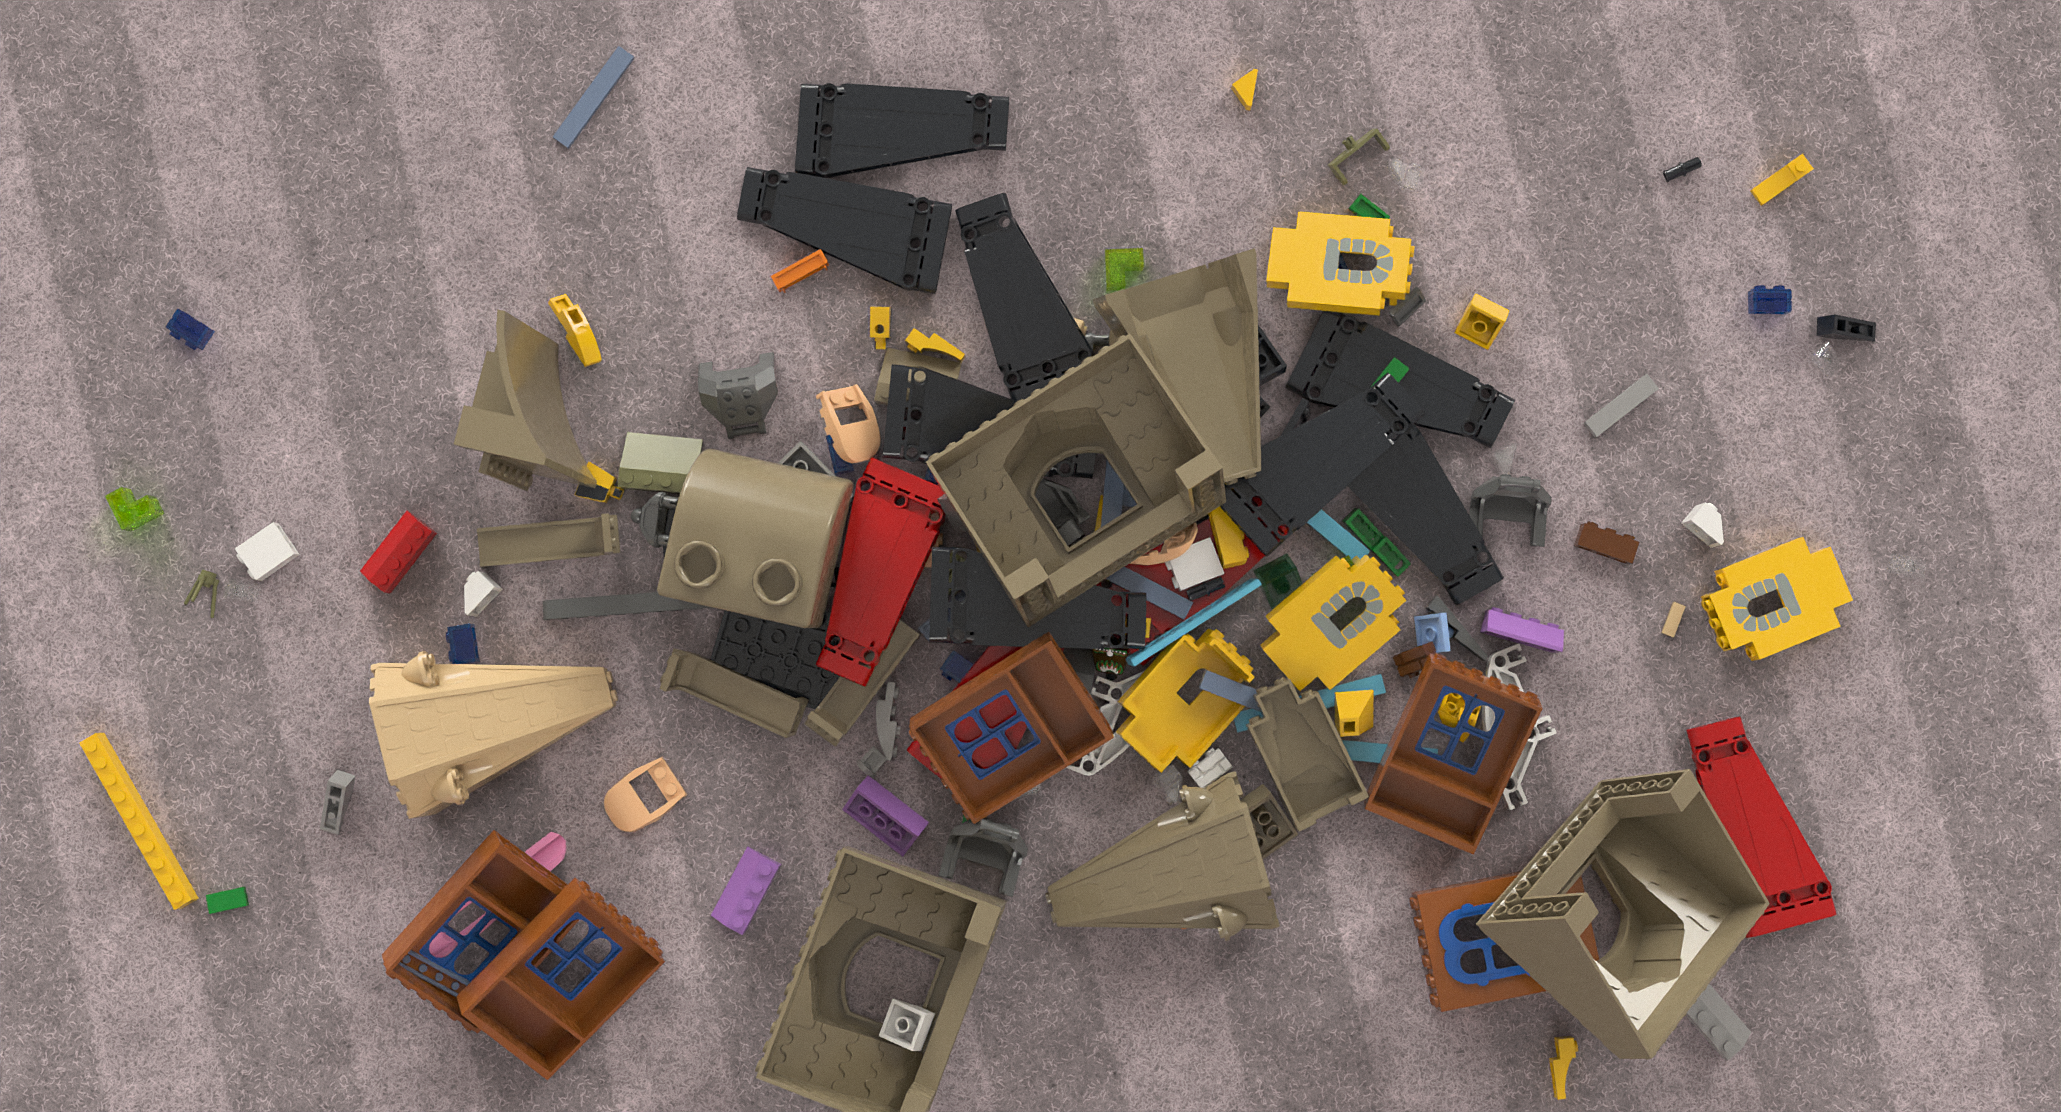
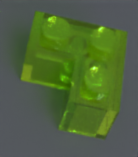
M1143 248L1105 249L1106 291L1125 290V271H1143Z
M120 487L105 495L118 524L125 531L131 532L165 514L157 498L151 495H146L136 500L131 489Z

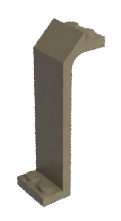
M609 513L601 514V517L477 528L480 567L482 569L489 568V566L587 558L620 553L617 515H609Z
M900 620L885 651H882L880 662L875 666L867 686H861L840 676L820 705L810 712L804 724L836 747L921 635ZM872 652L866 655V661L868 662L875 658V654ZM861 664V665L864 666V667H867V668H869V669L871 668V667H869V666H866V665H864V664Z
M673 649L672 654L667 660V668L660 679V689L665 692L671 690L687 692L785 738L796 735L809 699L804 697L795 699L699 654L679 649Z

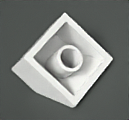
M1705 502L1696 505L1681 524L1712 548L1720 546L1724 542L1721 514L1717 512L1718 509L1713 504Z
M480 571L470 574L466 579L468 582L464 585L465 613L477 617L503 590L487 573Z
M892 999L879 1036L911 1051H922L935 1013L907 1002Z

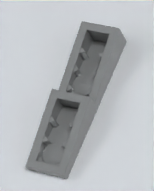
M1646 374L1585 421L1584 425L1596 438L1659 388L1649 375Z

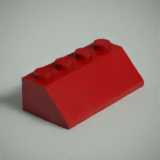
M407 510L360 572L381 591L391 594L437 533Z

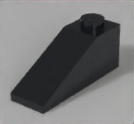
M1836 314L1817 317L1816 336L1829 339L1875 342V322Z

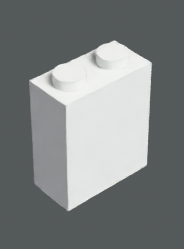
M274 522L235 548L239 561L248 567L247 572L249 576L259 581H263L300 555L281 526Z
M1211 538L1192 544L1184 554L1165 562L1168 571L1172 570L1174 577L1171 580L1175 589L1179 588V591L1224 574Z

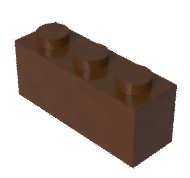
M1587 521V523L1580 525L1574 546L1630 565L1633 564L1640 542L1634 540V536L1628 534L1621 536L1616 534L1617 531L1614 529L1605 528L1604 530L1598 528V524Z

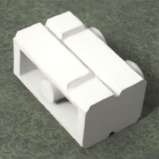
M1219 748L1208 750L1204 753L1205 758L1200 762L1197 760L1187 771L1198 787H1207L1232 768V765Z

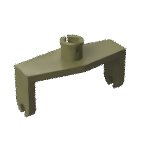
M1377 128L1371 129L1357 141L1353 139L1352 135L1347 137L1346 141H1342L1346 150L1328 164V167L1343 185H1346L1348 181L1337 165L1362 147L1373 136L1385 151L1390 149L1389 144Z

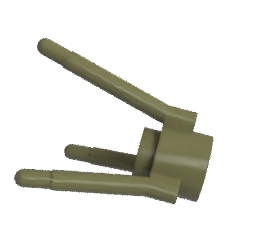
M202 569L184 604L187 605L190 599L191 602H194L202 586L210 588L213 585L210 617L214 618L217 586L220 581L216 579L217 574Z

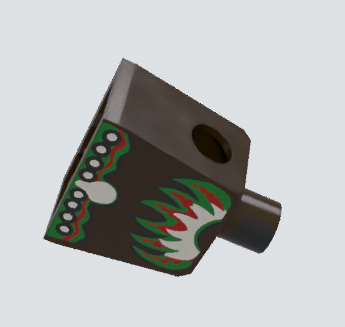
M1110 637V642L1113 645H1118L1121 641V638ZM1092 649L1096 670L1106 673V679L1116 680L1117 675H1123L1127 665L1126 658L1129 656L1130 649Z

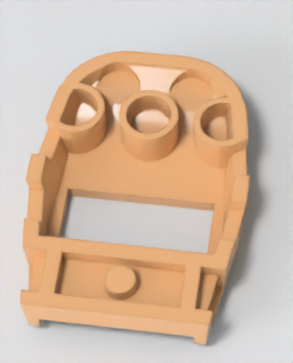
M855 384L851 387L826 392L822 391L816 395V399L821 400L823 407L820 409L821 418L824 417L826 423L824 429L826 434L832 437L834 441L833 447L837 454L849 463L870 460L880 447V432L874 410L859 386ZM858 406L860 410L863 409L867 417L865 421L840 425L835 411Z
M1196 522L1167 539L1161 552L1158 553L1157 550L1149 551V554H1143L1129 564L1153 565L1178 558L1192 545L1198 531Z
M660 757L631 771L618 781L606 793L604 807L607 815L617 828L625 832H635L661 819L687 793L664 758ZM645 771L649 772L668 803L651 814L630 784V781Z

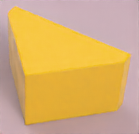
M1253 69L1233 83L1231 87L1239 101L1249 111L1252 107L1258 69Z

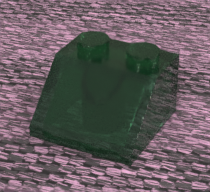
M1287 553L1253 570L1256 579H1259L1262 584L1260 588L1271 609H1274L1303 584L1296 565Z

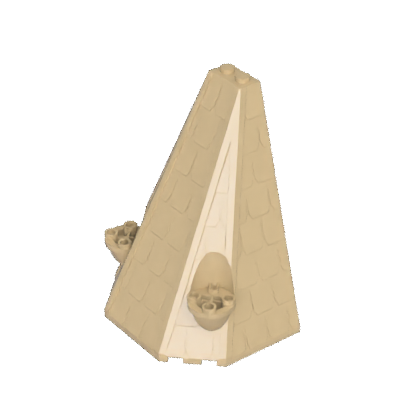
M426 651L419 652L418 656L411 659L407 664L377 663L371 665V672L374 674V678L370 679V690L374 691V697L369 698V704L388 781L391 786L395 785L399 789L396 795L402 805L406 804L409 819L435 815L453 803L457 805L464 804L465 800L469 799L471 792L616 706L615 701H618L617 692L612 690L611 682H613L612 673L604 667L436 664L434 655H428Z

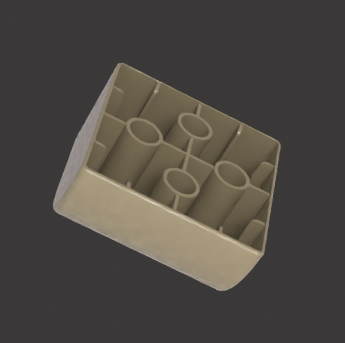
M704 450L693 462L681 489L657 587L658 594L664 597L800 628H820L823 623L852 496L853 482L849 479L720 450Z

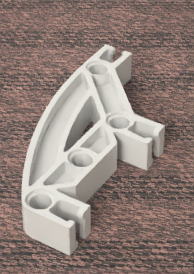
M1514 644L1491 654L1488 658L1485 676L1489 678L1490 676L1497 677L1501 680V683L1516 685L1520 688V691L1524 692L1517 674L1508 671L1509 668L1526 662L1525 656L1521 657L1519 655L1517 656L1519 660L1510 662L1507 653L1512 650L1521 651L1520 644ZM1497 656H1500L1503 659V664L1501 667H1498L1495 664V658ZM1482 705L1483 731L1488 732L1494 723L1495 713L1490 707ZM1549 715L1538 718L1532 730L1533 735L1528 739L1510 777L1512 786L1509 789L1505 788L1501 796L1507 810L1515 809L1509 797L1511 792H1516L1520 800L1518 801L1520 806L1528 803L1521 787V781L1537 742L1556 734L1555 728H1551V726L1547 728L1548 732L1539 734L1537 725L1542 722L1551 723Z
M1143 672L1118 683L1097 676L1096 684L1101 681L1109 685L1110 688L1108 694L1104 695L1095 692L1096 688L1093 687L1091 695L1109 701V704L1100 707V710L1110 724L1112 731L1122 706L1117 702L1119 699L1112 698L1111 691L1114 688H1118L1123 696ZM1115 732L1113 739L1093 750L1089 755L1082 757L1079 767L1069 765L1066 768L1083 775H1093L1116 759L1130 745ZM1087 760L1094 763L1093 770L1089 772L1083 769V763Z

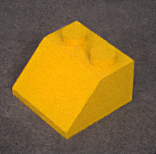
M1475 293L1454 333L1488 350L1506 322L1509 310Z

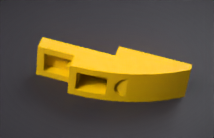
M566 294L551 298L548 304L566 330V339L583 365L587 367L601 362L602 358L596 339L578 304L573 305Z

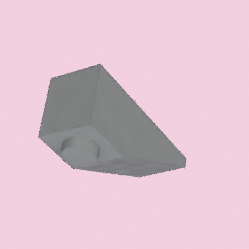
M337 770L328 780L320 829L339 834L353 793L355 775Z

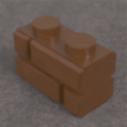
M1432 641L1393 656L1394 662L1398 666L1397 669L1400 677L1408 675L1410 679L1420 675L1419 671L1423 669L1429 654L1435 655L1436 648Z

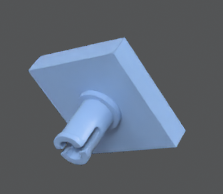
M1446 613L1414 617L1417 646L1432 641L1436 648V653L1451 651L1449 638L1453 637V629L1448 627Z

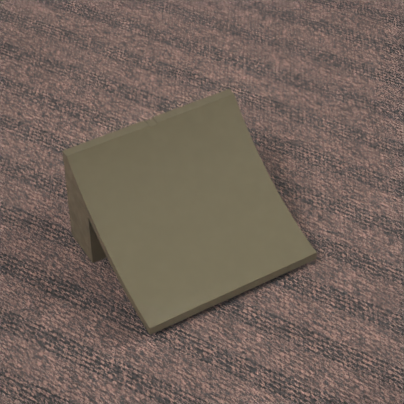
M497 309V344L495 352H486L472 407L466 405L463 407L454 445L482 452L483 456L478 472L520 490L528 491L533 482L532 474L595 488L597 480L587 467V463L580 452L567 418L559 378V344L506 311Z

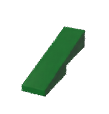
M1354 508L1342 520L1397 577L1411 565L1409 560L1373 525L1360 509ZM1402 560V567L1395 569L1394 567Z

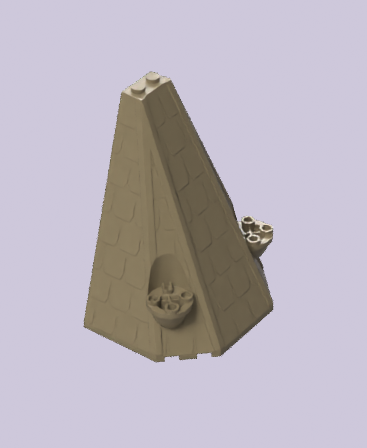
M1255 248L1208 263V269L1206 264L1092 299L1096 310L1110 328L1109 346L1114 344L1120 336L1132 335L1222 466L1224 483L1226 482L1227 485L1238 482L1237 478L1243 476L1245 479L1255 477L1256 472L1261 471L1257 254Z
M1236 771L1227 773L1205 788L1182 786V789L1179 790L1182 803L1163 813L1048 886V892L1045 895L1048 904L1052 903L1053 911L1050 913L1053 923L1057 922L1058 927L1218 929L1220 939L1224 938L1225 941H1229L1230 937L1242 929L1271 930L1280 927L1274 900H1268L1267 897L1272 895L1249 810L1246 802H1240L1239 799L1244 797L1238 782Z

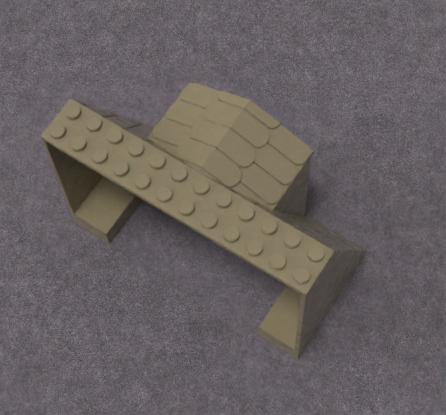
M1131 334L1120 336L1111 346L1101 348L1095 356L1085 358L1076 368H1069L1064 373L1065 375L1052 379L1042 389L1034 390L1030 397L1017 401L1013 405L1014 407L1001 411L995 419L985 421L980 425L979 429L966 433L962 437L963 439L950 443L944 451L934 453L926 461L933 477L1027 627L1035 624L1226 503L1222 466ZM1081 453L1103 454L1137 505L1076 544L1068 547L1035 497L1037 488L1046 473L1065 458Z
M1690 769L1605 779L1598 782L1480 918L1476 925L1619 1059L1648 1060L1656 1055V1052L1666 1042L1672 1031L1676 1029L1681 1019L1686 1016L1691 1006L1696 1003L1701 993L1706 990L1707 985L1717 975V972L1736 950L1739 943L1746 937V934L1755 925L1758 918L1764 914L1765 909L1770 903ZM1590 864H1592V869L1596 870L1613 898L1612 902L1617 905L1621 912L1616 940L1608 953L1597 961L1591 956L1580 935L1599 912L1587 892L1566 894Z
M846 846L838 850L835 856L836 867L830 870L827 878L830 883L821 893L820 899L823 900L822 904L816 908L813 918L816 920L814 925L809 926L806 933L808 941L805 945H802L798 955L801 957L800 962L795 964L791 975L794 978L793 981L787 984L784 995H787L783 1003H780L777 1010L779 1018L771 1026L769 1033L772 1036L763 1047L762 1052L765 1055L757 1063L755 1071L758 1074L756 1078L842 1112H929L1007 900ZM877 936L940 959L922 1007L935 1013L922 1051H911L880 1037L879 1034L883 1023L852 1012L846 996V977L849 966L860 948Z

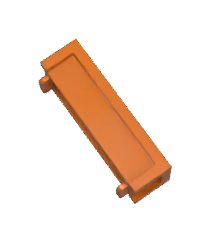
M820 249L775 273L771 278L779 292L783 291L786 293L785 289L824 268L828 270L829 263Z

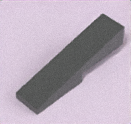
M1434 596L1426 609L1432 614L1446 613L1448 626L1456 631L1452 638L1481 661H1485L1488 658L1487 654L1439 596Z

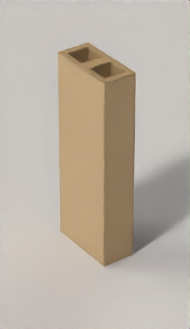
M1676 602L1672 603L1661 632L1662 634L1674 638L1686 606Z

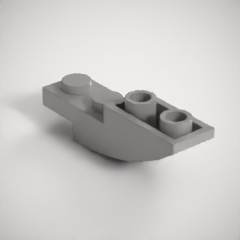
M888 682L885 701L877 700L876 725L879 741L886 759L892 761L893 757L897 756L898 746L895 745V739L900 737L901 732L898 722L891 721V717L895 718L896 706H893L894 698L898 699L899 687H896L897 683Z

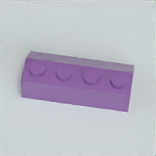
M1495 607L1485 611L1480 633L1552 653L1563 651L1564 630L1558 629L1559 625L1552 623L1543 625L1540 624L1538 619L1529 618V620L1521 618L1522 615L1510 612V615L1503 613L1502 609Z
M867 776L857 787L842 809L902 857L929 823L870 776Z
M747 846L711 916L737 933L745 934L782 864Z

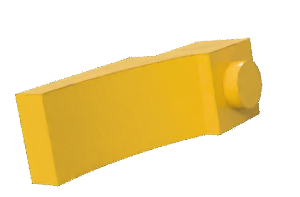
M1802 153L1750 191L1762 206L1814 168Z
M913 328L905 340L908 344L907 348L915 354L917 351L921 354L923 351H933L948 355L961 363L966 357L965 353L935 333L929 339Z
M1571 1036L1554 1037L1557 1057L1549 1058L1554 1097L1558 1100L1566 1099L1565 1083L1567 1070L1572 1058H1576V1052H1578L1577 1041Z

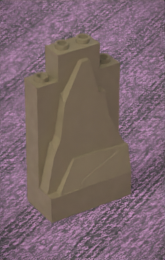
M1281 677L1273 682V686L1268 688L1263 686L1256 690L1257 693L1253 697L1263 716L1257 715L1249 719L1250 723L1246 724V727L1275 784L1274 787L1293 827L1300 832L1316 824L1317 819L1347 804L1353 806L1369 798V795L1319 692L1310 689L1301 694L1302 697L1299 698L1291 680Z

